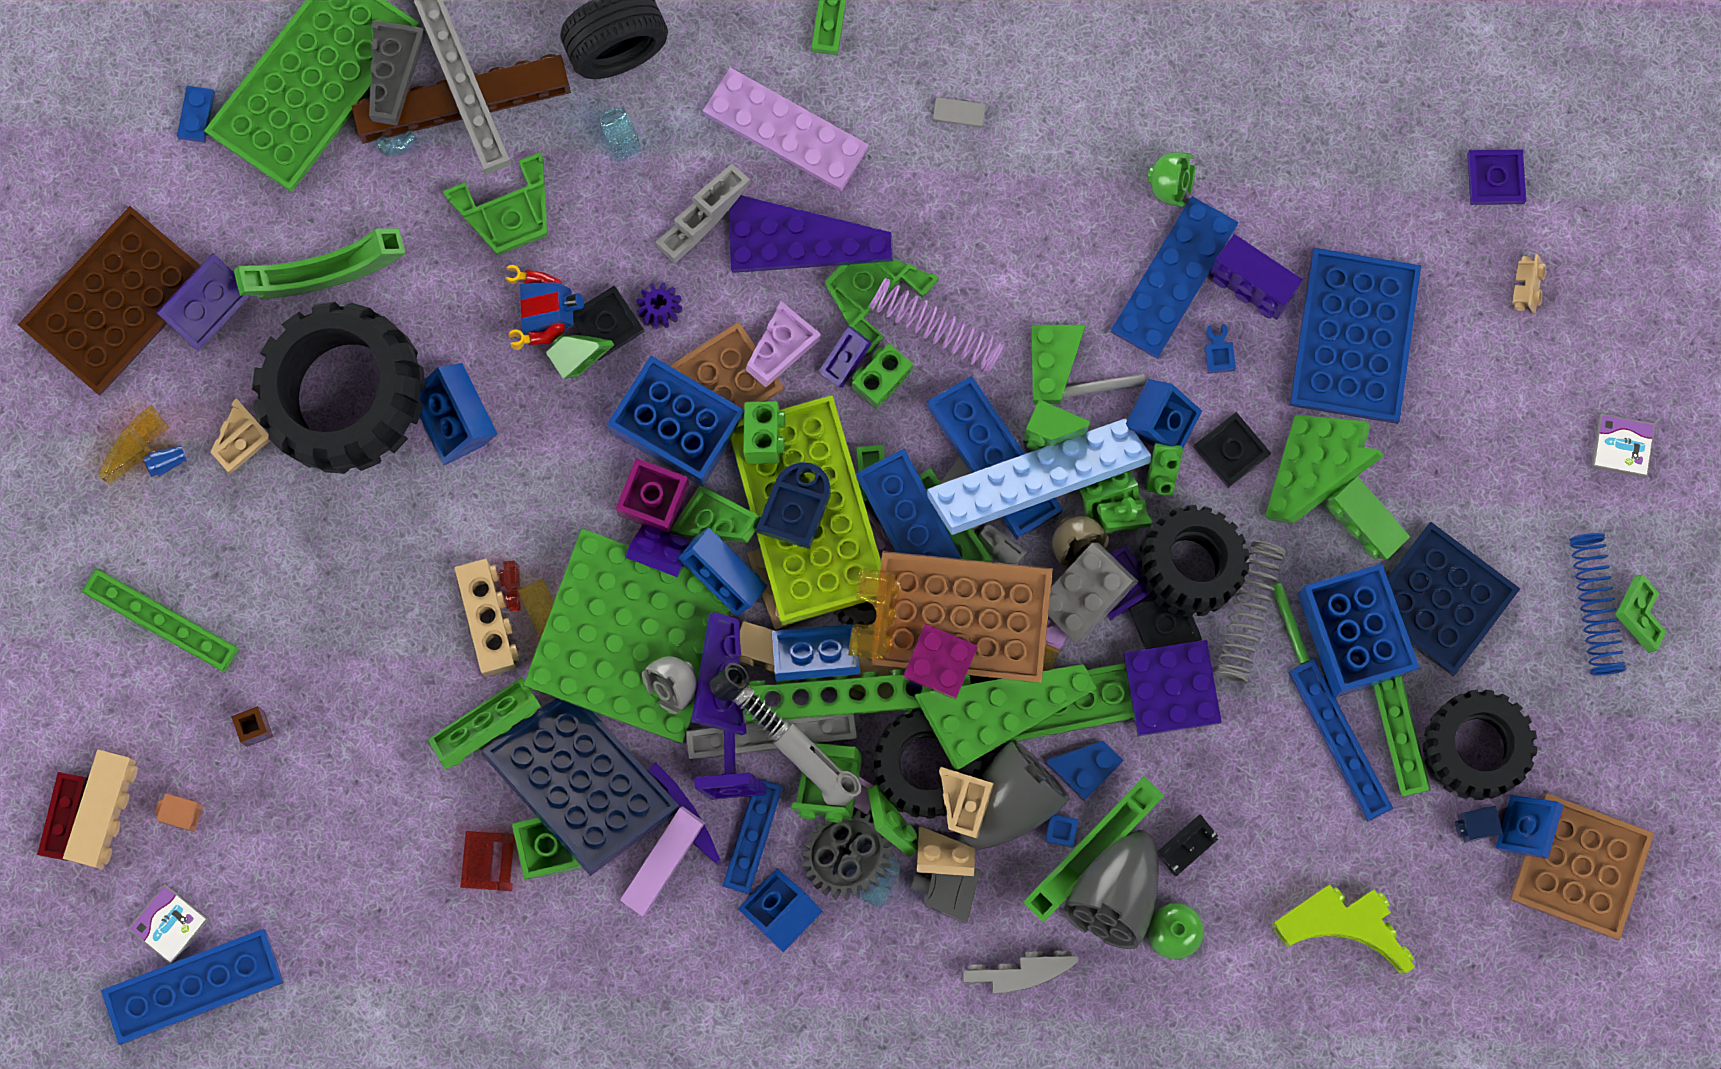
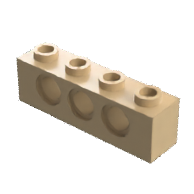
M486 558L454 567L481 674L484 677L517 669L515 661L520 660L516 644L511 645L509 634H513L509 617L504 618L502 608L506 607L503 592H497L495 582L499 581L496 565L491 566ZM487 585L489 590L485 596H475V590L478 586ZM487 611L495 612V619L491 623H483V614ZM495 637L501 638L502 645L499 649L490 650L488 648L491 639Z

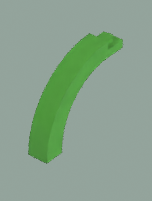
M399 228L374 229L357 242L325 255L284 264L238 266L234 270L240 296L259 295L260 299L288 297L354 281L386 267L406 253Z
M1143 776L1023 903L1044 923L1070 896L1075 884L1093 860L1115 841L1126 837L1165 795Z

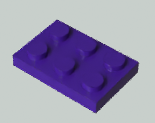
M212 253L156 314L199 351L250 295L240 296L234 272Z

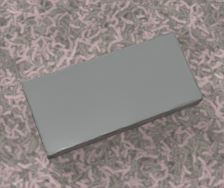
M936 97L933 121L982 128L986 104Z

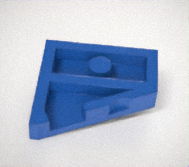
M1104 741L1048 759L1045 764L1085 801L1124 760Z

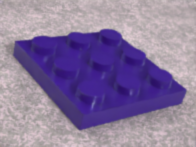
M1207 640L1131 651L1123 654L1137 737L1222 723Z

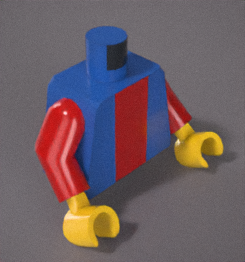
M515 265L507 266L506 270L517 272L515 278L505 277L508 283L516 284L519 280H524V283L520 284L522 332L514 329L508 334L509 338L518 337L521 340L510 343L511 348L519 350L525 343H528L529 346L551 344L564 332V329L571 327L574 323L573 311L584 307L582 295L580 293L572 294L571 289L562 285L560 279L545 272L531 270L520 272V269Z

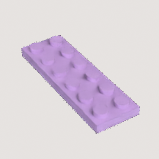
M729 68L703 109V115L839 191L843 190L868 149L867 143L732 68Z

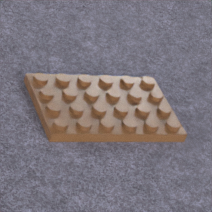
M883 551L872 665L907 668L926 624L978 646L966 675L1042 682L1053 568Z

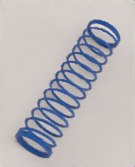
M1603 533L1581 534L1569 539L1570 546L1579 549L1571 555L1573 558L1580 560L1573 567L1583 570L1575 575L1576 579L1584 581L1578 584L1576 588L1581 591H1587L1578 597L1580 601L1588 602L1580 607L1581 611L1589 613L1583 616L1581 620L1586 623H1593L1583 629L1585 633L1594 634L1585 640L1586 643L1595 645L1586 652L1591 655H1599L1588 661L1590 665L1599 666L1590 669L1592 676L1616 674L1626 670V665H1624L1626 662H1591L1602 657L1623 654V651L1607 653L1589 652L1601 646L1622 642L1621 640L1610 642L1588 641L1600 635L1618 633L1621 631L1619 629L1609 631L1586 630L1599 624L1617 622L1619 620L1617 618L1602 621L1585 620V618L1595 614L1616 611V608L1604 610L1583 609L1594 603L1615 600L1614 597L1603 599L1581 598L1593 592L1612 590L1614 587L1598 589L1579 588L1581 585L1589 582L1612 578L1611 576L1598 578L1577 577L1592 570L1610 568L1609 565L1593 568L1576 567L1579 563L1588 560L1608 557L1607 554L1593 557L1574 556L1584 550L1606 547V544L1588 547L1573 546L1601 542L1605 540V534Z

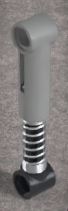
M729 663L711 679L710 689L715 697L722 701L733 700L737 706L742 704L741 709L745 707L748 710L747 714L751 713L753 715L752 720L756 718L759 721L758 725H764L763 730L768 729L770 731L769 736L774 739L773 744L822 790L824 801L829 806L843 807L860 794L861 784L856 775L849 771H842L793 723L788 725L787 721L782 722V717H776V711H770L771 706L766 707L765 701L759 700L760 695H754V690L748 686L749 676L744 667L737 663Z

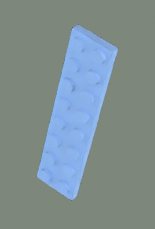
M1122 419L1088 431L1083 436L1066 440L1050 447L1046 446L927 489V496L949 532L953 535L1151 463V454L1137 434L1128 429L1126 425L1127 420Z

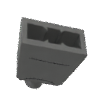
M974 868V876L932 873V877L915 874L911 890L927 894L925 907L967 924L981 869Z

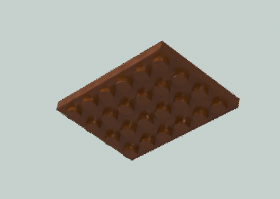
M129 206L22 319L18 326L100 396L167 325L156 312L200 265L135 209Z

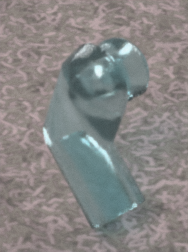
M408 131L399 140L384 136L380 137L376 142V147L384 155L399 157L413 146L418 139L412 132Z

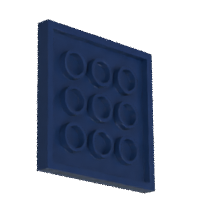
M1431 521L1387 577L1411 645L1451 676L1457 674L1520 590L1518 586Z

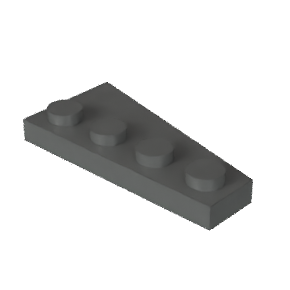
M372 20L373 55L369 116L372 122L398 125L426 33L424 28Z

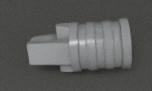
M989 524L978 535L984 547L1002 563L1019 565L1028 553L1020 545H1017L1015 541L1011 540L1009 536Z

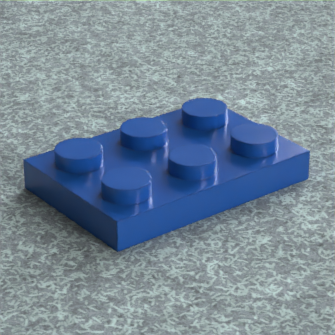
M856 624L772 631L776 681L860 674Z

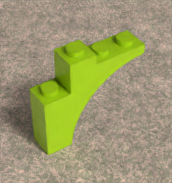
M1329 884L1271 923V926L1286 948L1310 938L1323 936L1341 937L1360 942L1384 956L1400 975L1406 974L1415 968L1412 963L1414 958L1411 952L1405 946L1401 947L1395 939L1397 933L1389 922H1383L1382 919L1391 913L1388 909L1390 904L1387 898L1381 892L1377 893L1375 889L1345 907L1343 903L1346 900L1337 887L1332 888Z

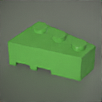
M1358 476L1320 503L1364 546V551L1373 559H1388L1410 538L1409 534Z

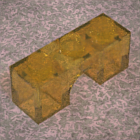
M867 568L860 570L856 599L870 602L875 607L877 616L875 622L870 625L855 624L852 627L849 656L882 661L885 653L890 654L892 637L888 636L889 625L894 626L896 619V609L892 608L893 597L898 598L900 581L896 580L897 573Z

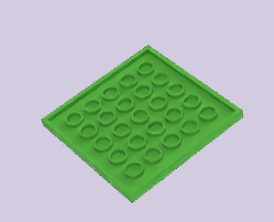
M581 529L523 687L682 744L692 717L695 697L679 713H670L657 703L661 699L655 690L651 695L649 694L643 683L642 672L657 659L671 656L684 662H689L695 669V677L698 683L709 614L716 612L728 616L730 609L687 567L683 566L678 577L672 576L626 558L628 545Z

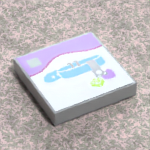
M1600 414L1591 468L1640 478L1648 477L1655 424Z
M164 884L130 925L128 930L171 964L177 961L210 919L168 885Z

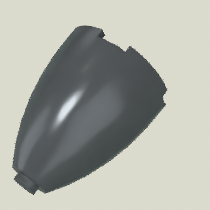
M1016 740L1010 741L994 756L979 777V779L994 783L978 838L961 834L958 839L961 843L976 850L1010 842L1029 833L1053 817L1067 804L1070 796L1053 775H1050L1027 748Z
M1143 830L1130 832L1126 837L1120 838L1108 846L1093 860L1083 872L1065 902L1063 913L1072 925L1084 933L1089 930L1094 935L1105 938L1104 943L1123 949H1135L1138 947L1139 943L1144 940L1150 925L1158 892V854L1151 834Z

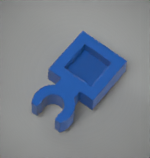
M1226 324L1221 326V335H1214L1212 326L1207 327L1206 337L1212 342V344H1206L1204 347L1208 374L1231 372L1236 369L1233 342L1225 343L1228 333Z

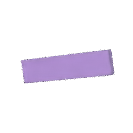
M680 807L620 901L642 917L645 916L705 822L684 807Z

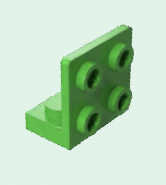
M1131 470L1078 489L1083 498L1085 516L1091 517L1097 522L1100 519L1097 510L1099 504L1122 502L1126 497L1140 500L1138 484Z

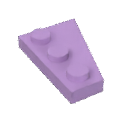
M781 301L762 339L754 350L747 364L746 371L767 387L820 340L821 334Z

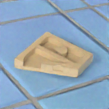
M237 398L233 401L230 415L227 421H224L220 430V437L215 441L211 450V454L229 474H232L270 442L268 439L269 434Z
M940 767L939 772L942 779L949 830L978 838L994 783Z
M919 827L917 872L974 876L975 848L927 828Z

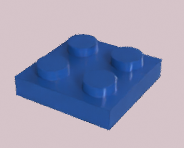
M1511 795L1501 826L1503 833L1498 836L1495 848L1502 852L1548 859L1564 805L1558 801Z

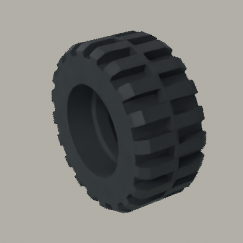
M1187 505L1184 510L1178 507L1169 514H1164L1146 534L1139 548L1141 553L1137 557V565L1142 566L1138 574L1141 581L1146 580L1147 585L1144 589L1148 595L1153 593L1157 597L1154 601L1159 606L1163 603L1169 606L1167 611L1174 614L1180 610L1182 611V616L1191 617L1195 612L1198 616H1204L1210 611L1215 612L1219 610L1242 587L1245 582L1244 577L1249 571V564L1245 562L1250 556L1249 550L1247 548L1243 549V545L1246 543L1243 534H1237L1235 530L1238 527L1233 521L1229 524L1224 520L1226 515L1221 512L1213 514L1211 513L1212 508L1203 506L1201 510H1197L1196 505ZM1187 540L1203 546L1214 561V578L1208 582H1196L1183 576L1175 567L1171 557V546L1173 543Z
M1486 689L1483 692L1471 690L1450 699L1430 718V725L1426 727L1424 733L1426 742L1423 743V752H1427L1428 755L1425 762L1428 768H1433L1435 774L1432 776L1437 782L1441 780L1445 784L1443 788L1448 792L1455 791L1458 793V797L1464 799L1469 797L1474 798V800L1492 799L1521 784L1526 778L1525 775L1532 770L1534 765L1532 758L1537 755L1538 748L1533 744V741L1537 739L1536 730L1531 731L1529 724L1532 723L1529 715L1524 717L1520 712L1523 707L1517 702L1514 704L1510 703L1509 696L1504 694L1497 696L1494 695V691ZM1479 719L1488 722L1497 729L1503 739V759L1498 766L1491 770L1478 771L1469 767L1457 752L1455 745L1456 732L1463 723L1469 720Z
M920 708L911 710L909 714L905 715L903 713L896 717V720L892 724L889 723L884 729V733L879 737L874 753V774L877 785L897 810L902 813L904 811L910 814L911 817L918 818L920 816L933 819L936 816L947 815L943 797V786L930 790L917 788L907 781L901 770L902 754L911 742L925 737L938 739L923 710L920 711ZM981 757L958 770L953 769V771L979 779L982 765Z

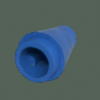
M181 445L149 451V455L143 456L151 477L156 475L160 477L182 462L187 461Z

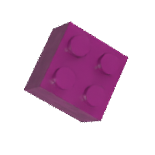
M636 458L616 506L618 516L639 524L656 527L670 535L690 485L688 477Z

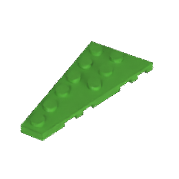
M1084 664L1043 671L1042 682L997 679L961 686L956 700L936 691L916 694L915 697L954 770H958L1097 688Z

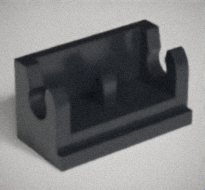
M1199 814L1157 851L1158 857L1176 877L1218 841V835L1203 816Z

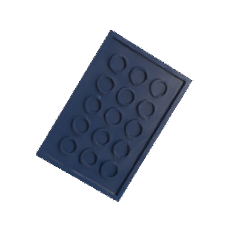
M554 699L482 750V756L590 876L679 810V805L594 712L559 699Z

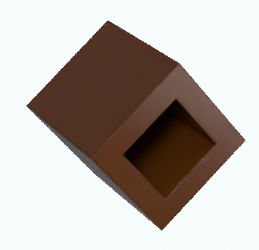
M258 706L231 716L239 741L246 747L274 737L265 711Z

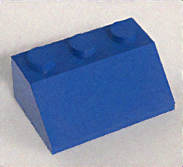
M463 363L438 367L425 378L426 388L419 395V401L424 404L420 418L443 465H447L485 446L498 434Z

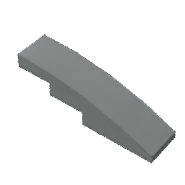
M733 164L729 165L693 196L694 203L674 219L675 226L655 242L656 247L674 264L678 262L717 224L748 187L751 180Z

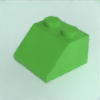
M1039 400L1026 428L1023 442L1027 443V448L1032 451L1046 446L1050 447L1085 435L1090 421Z
M538 817L512 824L524 880L555 876L583 869Z

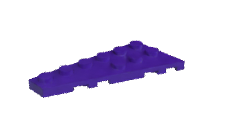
M742 195L729 209L732 273L893 261V237L889 231Z

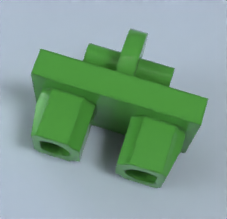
M1155 443L1151 463L1148 464L1150 467L1145 484L1146 492H1154L1159 495H1173L1183 453L1182 446H1166Z
M1126 497L1122 502L1103 503L1097 507L1100 517L1098 522L1106 534L1119 530L1136 531L1138 528L1150 527L1152 524V520L1147 514L1144 499L1134 500L1132 497Z

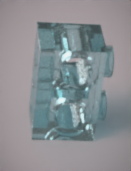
M624 106L618 109L616 107L610 108L599 117L603 136L617 163L641 152L638 133Z

